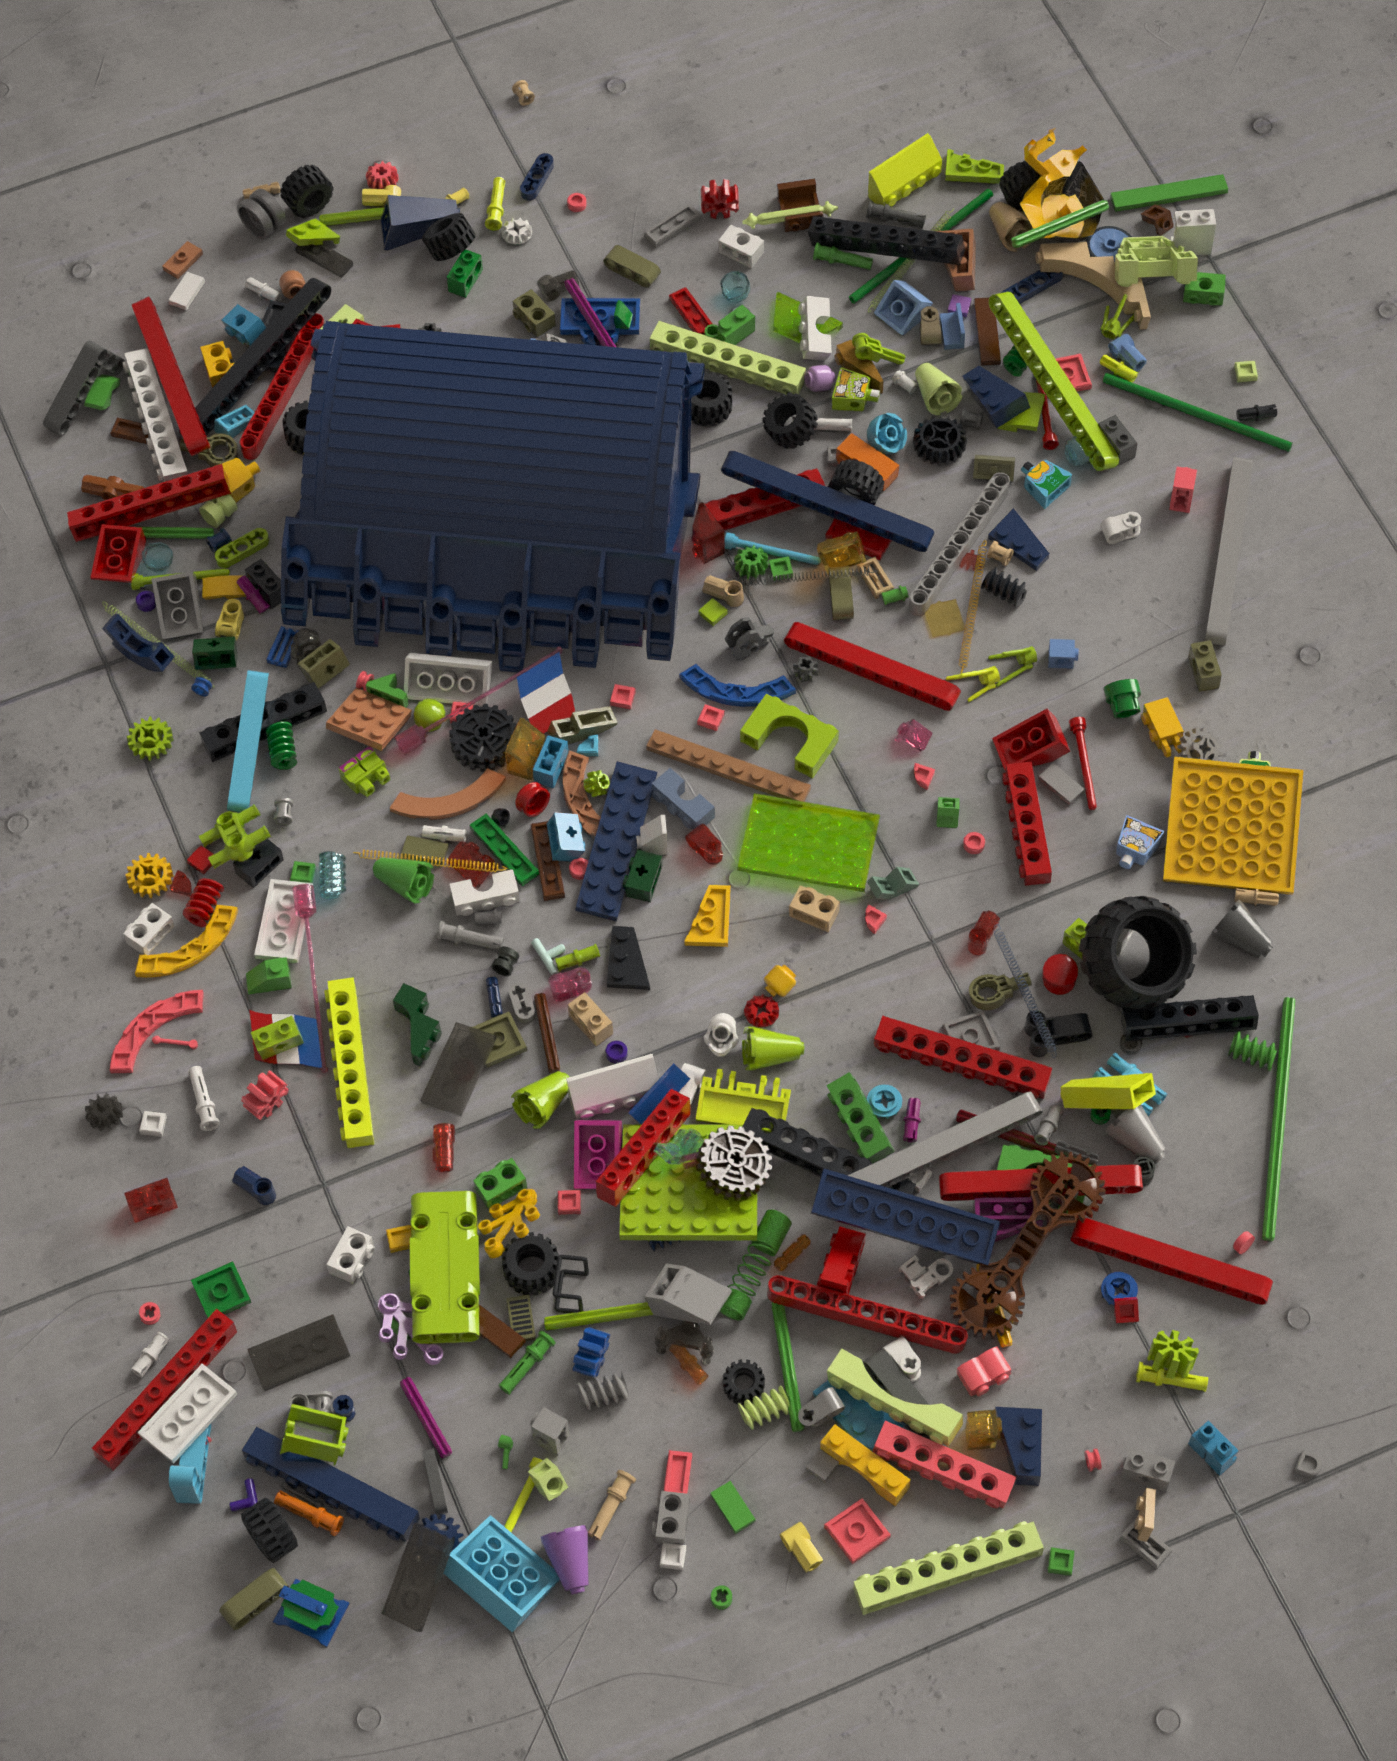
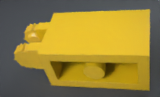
M1168 697L1144 704L1141 720L1149 729L1150 740L1155 742L1158 749L1161 748L1166 758L1171 756L1170 745H1174L1178 754L1181 753L1182 750L1178 749L1177 746L1182 744L1179 739L1183 737L1184 730Z

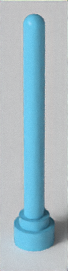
M729 532L725 536L723 546L725 549L744 548L745 545L748 548H752L755 545L756 549L762 547L763 553L779 557L789 556V559L814 565L821 563V559L816 556L741 540L735 534Z

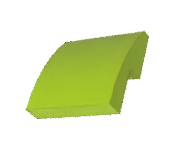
M1023 392L1026 394L1030 408L997 429L1017 432V429L1020 428L1037 432L1045 394Z

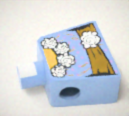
M1127 815L1116 849V854L1122 857L1119 862L1120 866L1125 869H1131L1133 863L1141 866L1145 865L1161 845L1164 831Z

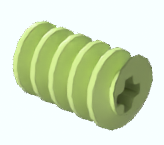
M779 1386L778 1392L775 1389L770 1390V1397L764 1392L761 1394V1400L757 1396L753 1397V1404L749 1400L744 1401V1407L738 1403V1409L745 1424L753 1430L754 1422L756 1421L762 1426V1418L764 1417L768 1422H771V1414H774L777 1419L780 1418L779 1411L781 1410L785 1415H788L790 1404L783 1387Z

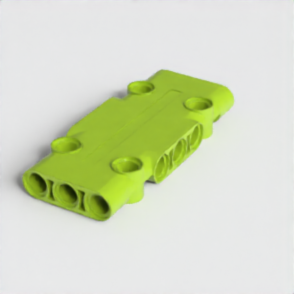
M421 1192L411 1196L410 1295L412 1298V1340L415 1343L474 1342L480 1337L479 1235H477V1195L474 1192ZM470 1224L471 1226L464 1227L463 1225ZM419 1225L425 1226V1228L419 1229L417 1227ZM472 1305L473 1307L465 1308L464 1306ZM422 1306L427 1307V1308L424 1309V1310H419V1309H418L419 1307H422Z

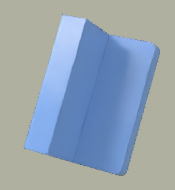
M956 303L955 312L941 313L939 316L944 350L964 348L965 329L961 305Z

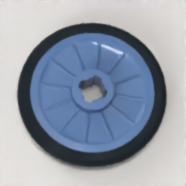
M1099 227L1092 236L1086 239L1090 257L1113 256L1115 262V256L1118 254L1123 238L1132 236L1119 227Z

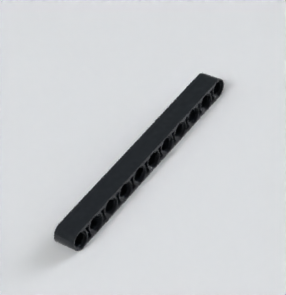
M316 278L308 280L195 407L206 436L214 428L215 420L226 415L328 300L332 291L330 285Z

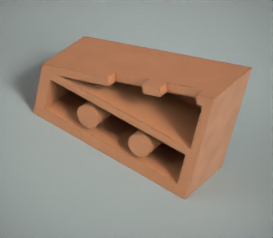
M974 230L936 231L962 235L965 252L961 264H944L955 291L975 290L976 241Z

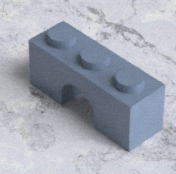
M671 768L652 782L653 798L659 803L662 802L673 816L677 815L688 829H693L698 833L715 818V807L701 794L692 800L680 798V795L685 792V780Z

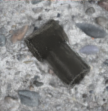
M571 270L555 277L544 275L537 281V285L545 300L553 301L562 292L568 291L565 287L566 280L573 278L578 286L579 281L575 271Z

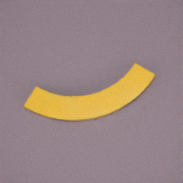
M216 905L214 913L202 934L180 947L181 949L177 951L154 955L139 954L135 976L143 978L167 976L184 971L203 961L226 939L236 920L238 908Z

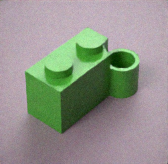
M741 305L718 321V326L715 324L708 325L705 328V336L736 345L755 331V315Z

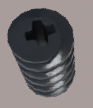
M994 567L985 576L981 589L986 588L988 593L993 592V595L996 597L1000 595L1001 600L1007 599L1009 604L1014 603L1015 607H1019L1027 594L1025 589L1026 582L1019 586L1018 578L1011 582V574L1004 578L1005 571L997 574L998 568Z

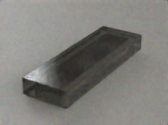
M310 244L304 246L297 245L295 247L296 253L341 278L353 266L352 260L325 245Z

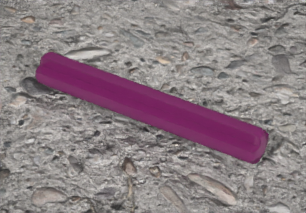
M406 1377L400 1381L402 1390L440 1457L444 1459L450 1456L452 1450L414 1382L410 1377Z

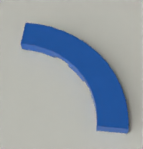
M697 664L679 674V678L696 693L712 701L730 706L756 707L765 694L778 697L780 700L796 694V689L784 675L770 682L759 684V686L746 687V685L719 682Z

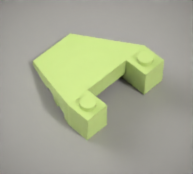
M1163 236L1123 238L1118 254L1115 256V280L1118 285L1130 287L1132 284H1138V278L1173 276L1180 284H1190L1191 281H1197L1198 258L1194 252H1185L1183 246L1175 247L1173 241Z

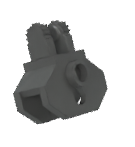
M745 617L730 627L725 641L729 648L735 647L731 651L735 659L743 660L750 654L758 651L761 646L767 645L769 638L774 634V629L767 625L758 626L756 622L752 623L749 617Z

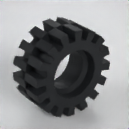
M740 1359L738 1364L732 1362L731 1367L727 1366L725 1369L726 1373L723 1374V1387L729 1400L733 1399L735 1404L739 1401L741 1405H744L745 1400H749L753 1404L754 1396L760 1399V1395L764 1392L765 1377L762 1374L761 1367L758 1368L755 1362L750 1364V1360L747 1359L746 1363H742V1359ZM740 1375H748L751 1377L753 1384L749 1389L741 1390L735 1385L736 1378Z

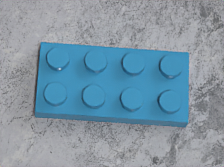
M827 1380L813 1391V1396L816 1398L822 1391L833 1386ZM833 1387L843 1402L845 1409L832 1418L846 1433L871 1451H873L885 1421L904 1428L900 1422L893 1420L888 1413L873 1409L868 1402L853 1398L848 1391L842 1388L837 1389Z

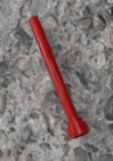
M1036 380L1038 393L1045 394L1041 412L1045 431L1042 437V444L1044 449L1053 450L1059 446L1058 436L1052 430L1047 395Z
M1074 717L1069 720L1070 731L1076 736L1088 808L1095 810L1097 804L1084 738V732L1087 728L1086 720L1084 717Z

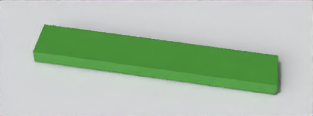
M1224 174L1112 192L1110 198L1114 210L1117 212L1153 206L1155 204L1160 205L1228 193V186Z

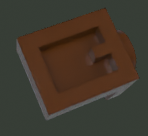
M1155 204L1141 213L1142 220L1154 225L1159 236L1174 227L1170 210Z

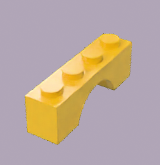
M834 1424L821 1440L820 1449L837 1460L839 1465L848 1466L862 1475L873 1486L877 1494L895 1507L909 1490L910 1479L837 1425Z

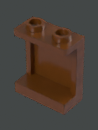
M815 178L777 184V199L780 211L819 205ZM823 212L786 216L785 222H783L785 232L809 229L813 216L823 217Z

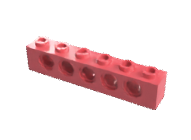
M888 1421L884 1422L872 1451L885 1461L890 1459L897 1462L898 1466L908 1471L913 1469L920 1472V1476L925 1479H936L942 1482L941 1484L944 1487L952 1490L957 1488L964 1491L963 1494L972 1499L980 1498L986 1501L985 1503L988 1506L996 1509L999 1507L1004 1508L1016 1480V1477ZM900 1443L905 1447V1451L898 1452L894 1449L893 1445ZM915 1454H925L927 1461L921 1462L917 1460ZM944 1462L948 1465L949 1470L942 1471L938 1468L937 1464ZM967 1472L971 1479L965 1481L961 1479L959 1473ZM981 1482H990L993 1486V1489H984L981 1485Z

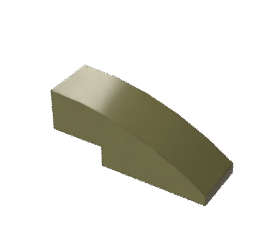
M608 706L573 712L570 718L553 720L547 731L549 736L568 741L569 745L588 739L591 735L600 734L616 726L618 722L611 707Z

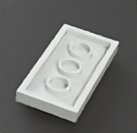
M270 880L254 953L255 959L270 960L287 957L289 963H298L314 890L313 883Z
M201 1364L142 1427L138 1434L174 1464L236 1397L237 1392L205 1365Z

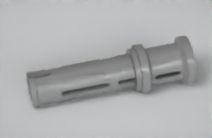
M444 921L440 922L437 931V940H451L455 944L464 942L499 951L500 947L503 946L501 944L504 943L503 937L500 938L465 930V927L462 925L458 927L445 924Z

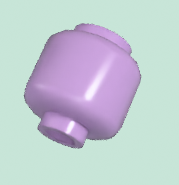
M827 365L812 366L805 373L804 382L806 387L812 392L828 391L835 382V374Z

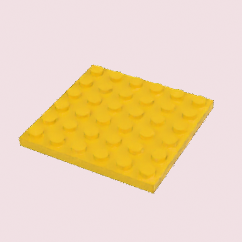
M1174 757L1163 881L1230 889L1238 888L1255 891L1258 889L1259 892L1293 895L1303 770Z

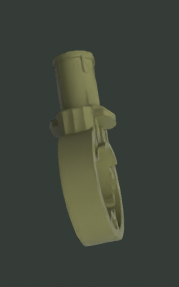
M214 434L207 437L210 448L198 454L199 460H205L213 467L237 458V443L229 435ZM181 438L180 450L189 452L184 439ZM228 443L230 451L225 456V461H223L222 457L219 458L212 454L215 446H226Z
M1028 972L1024 973L1023 977L1025 979L1023 981H1026L1025 984H1028V986H1032ZM992 974L981 975L975 978L969 986L970 1001L978 1009L994 1010L1002 1006L1006 999L1012 998L1013 991L1020 988H1018L1014 977L1009 978L1005 974L1000 976ZM979 986L980 989L985 987L993 988L997 993L993 997H988L987 1001H985L984 997L978 994Z

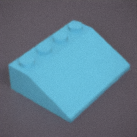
M491 1515L448 1555L440 1569L443 1574L511 1632L527 1619L560 1580L554 1568Z

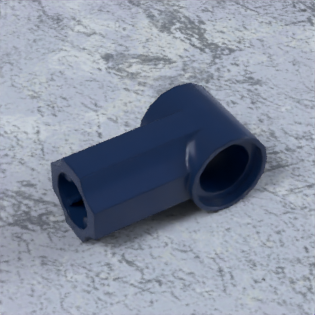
M245 1166L239 1167L236 1170L232 1179L233 1184L255 1197L262 1205H269L275 1201L276 1192L268 1178L259 1176ZM269 1189L264 1194L260 1193L262 1190Z

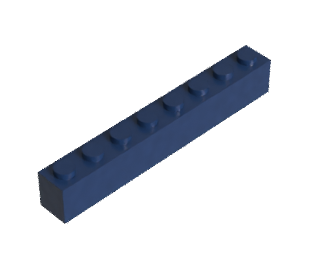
M256 1426L242 1449L245 1461L253 1467L259 1465L270 1476L284 1478L285 1482L291 1487L297 1488L299 1486L305 1489V1493L315 1499L320 1497L326 1500L325 1503L331 1508L338 1509L339 1507L345 1510L346 1515L354 1520L360 1518L366 1521L368 1527L376 1531L381 1529L387 1532L386 1535L394 1541H399L400 1539L406 1542L415 1525L420 1520L418 1510L320 1459L291 1452L280 1454L282 1439Z

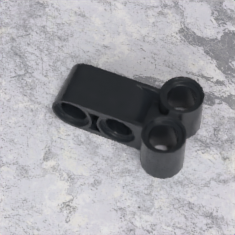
M1040 1011L1039 1013L1042 1014V1020L1045 1021L1043 1024H1046L1045 1027H1048V1034H1051L1050 1037L1054 1041L1052 1044H1055V1046L1083 1042L1093 1037L1089 1017L1086 1013L1046 1018L1043 1012ZM1029 1012L1024 1026L1025 1033L1031 1037L1029 1051L1035 1057H1043L1048 1051L1045 1045H1037L1035 1043H1044L1039 1034L1038 1028L1031 1024L1035 1021Z

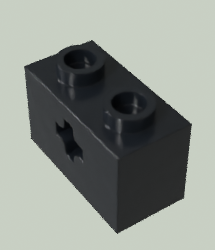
M262 559L245 569L246 577L256 590H260L259 593L270 605V608L273 609L281 603V579Z
M266 839L255 845L252 856L247 860L241 862L234 860L233 867L235 874L254 888L284 859L281 849L269 839Z

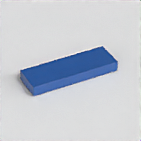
M673 1063L628 1113L642 1125L671 1089L679 1092L690 1078Z

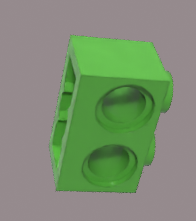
M513 1158L507 1161H500L495 1168L488 1172L480 1173L473 1180L475 1190L488 1210L492 1205L500 1204L527 1188L526 1178ZM507 1174L514 1175V1177L511 1179L504 1178V1176ZM489 1185L494 1186L492 1190H485L484 1188Z

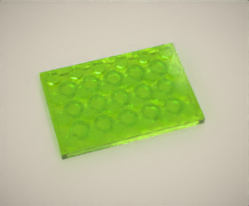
M754 793L737 871L865 893L880 815Z

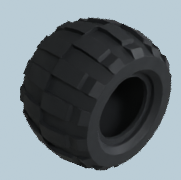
M1130 896L1110 902L1099 910L1098 915H1094L1084 929L1086 932L1085 937L1080 940L1079 952H1082L1083 962H1080L1083 974L1087 975L1090 980L1088 984L1097 994L1104 995L1106 1001L1119 1007L1145 1009L1164 1004L1167 999L1175 997L1186 985L1185 980L1191 977L1195 968L1193 955L1197 954L1196 943L1192 942L1190 933L1193 931L1189 923L1181 919L1179 911L1171 905L1161 903L1153 897ZM1123 929H1131L1138 932L1145 939L1149 948L1147 967L1140 975L1132 979L1127 978L1122 972L1117 960V941Z

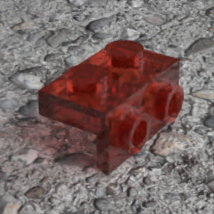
M460 841L448 857V864L450 865L452 858V867H454V860L456 859L455 866L458 868L454 867V869L466 880L471 879L472 885L479 888L490 874V871L493 870V863L495 861L487 854L483 855L479 852L480 848L475 843ZM470 860H471V861H472L471 869L468 870L467 868L470 867V866H469V863H470ZM474 861L476 862V863H475V869H477V870H474V869H473V862H474ZM485 862H487L486 870L482 871V869H485Z

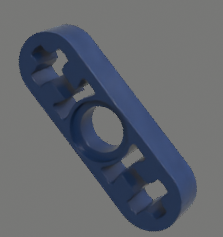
M542 153L537 156L520 186L523 199L530 201L538 196L554 168L552 155ZM535 174L542 175V178L533 179L532 176Z

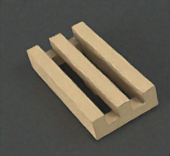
M875 557L857 564L858 572L860 573L861 567V577L875 599H878L882 592L894 589V586ZM870 564H872L874 568L878 570L877 573L881 577L886 587H883L875 573H869V575L866 576V574H864V567L867 571L869 567V571L874 572L870 566Z

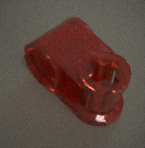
M700 824L685 836L689 846L708 864L715 865L722 861L721 841L705 824Z

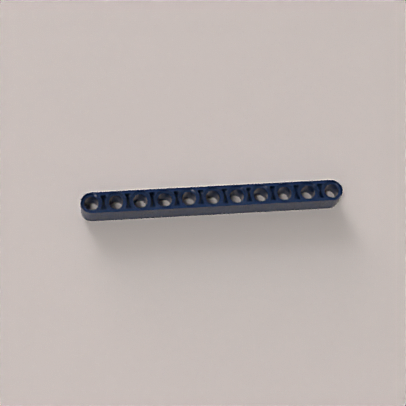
M736 451L728 452L721 467V472L730 478L919 552H926L935 534L933 529L926 525Z

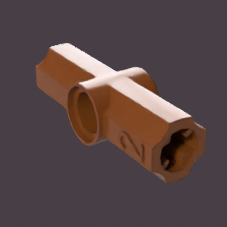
M92 475L84 476L81 486L82 492L101 496L104 500L144 488L143 486L125 483L116 476H109L106 479Z

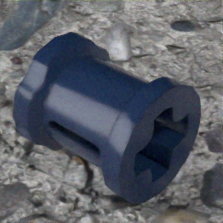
M221 528L220 532L212 537L205 538L207 545L213 553L232 542L230 535L224 528Z
M340 1395L334 1399L333 1409L336 1415L346 1417V1422L353 1420L356 1413L350 1396Z

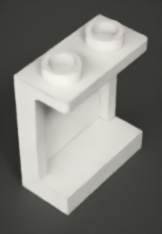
M1214 210L1175 211L1174 236L1170 238L1174 242L1175 247L1183 246L1185 252L1192 251L1195 255H1211L1216 229Z

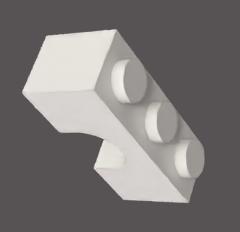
M806 296L798 308V313L801 315L799 332L802 333L800 351H802L803 359L826 361L832 353L831 335L819 332L815 324H824L830 317L829 298Z
M513 870L492 874L493 886L484 892L475 890L471 879L451 883L450 890L456 916H467L473 912L489 911L495 907L511 906L520 902Z

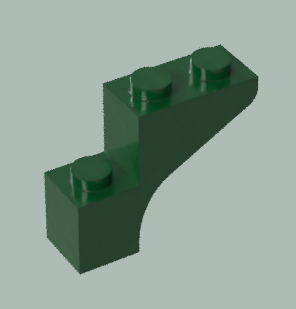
M403 983L393 999L394 1009L406 1016L411 1022L412 1060L415 1065L420 1067L423 1060L426 1061L429 1058L431 1047L434 1042L437 1043L439 1041L442 1031L439 1021L424 1015L429 1008L427 993Z

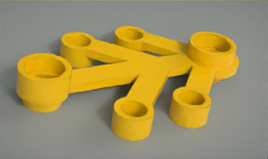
M523 1189L514 1200L503 1206L499 1203L492 1205L489 1208V1212L496 1220L492 1222L490 1220H483L478 1224V1228L483 1235H487L494 1229L502 1226L495 1237L489 1238L485 1242L484 1250L489 1258H497L505 1251L502 1241L513 1225H515L513 1230L518 1238L528 1235L529 1229L523 1222L520 1214L525 1210L524 1214L530 1222L540 1217V1213L535 1207L537 1203V1193L535 1190ZM512 1210V1212L503 1216L504 1213Z

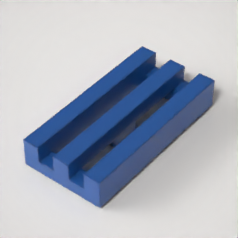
M281 626L266 659L267 663L287 668L301 637V631L296 630L295 632L291 628L287 630L284 626ZM292 636V642L288 648V651L284 657L283 662H281L280 660L282 658V655L286 650L290 637Z

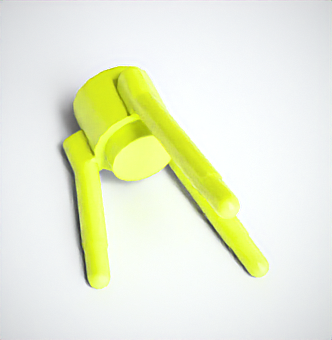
M992 666L979 671L947 676L945 679L948 681L979 676L981 684H986L987 686L967 699L968 702H971L988 690L996 688L995 683L1000 681V675L996 666Z

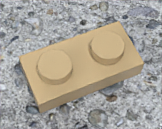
M1146 1488L1143 1495L1138 1496L1136 1502V1510H1139V1515L1135 1521V1529L1138 1530L1137 1540L1147 1542L1154 1529L1156 1494L1154 1489Z

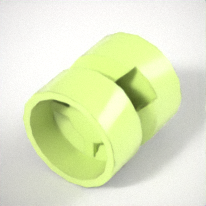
M228 494L211 501H206L199 508V512L210 526L218 528L226 520L225 516L230 517L237 511L238 507L234 499Z

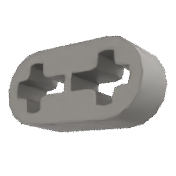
M515 983L509 989L510 1001L516 1019L520 1023L527 1024L535 1018L534 1005L527 986L523 983ZM516 991L522 993V1000H519ZM523 1006H525L528 1012L527 1016H524L522 1013Z

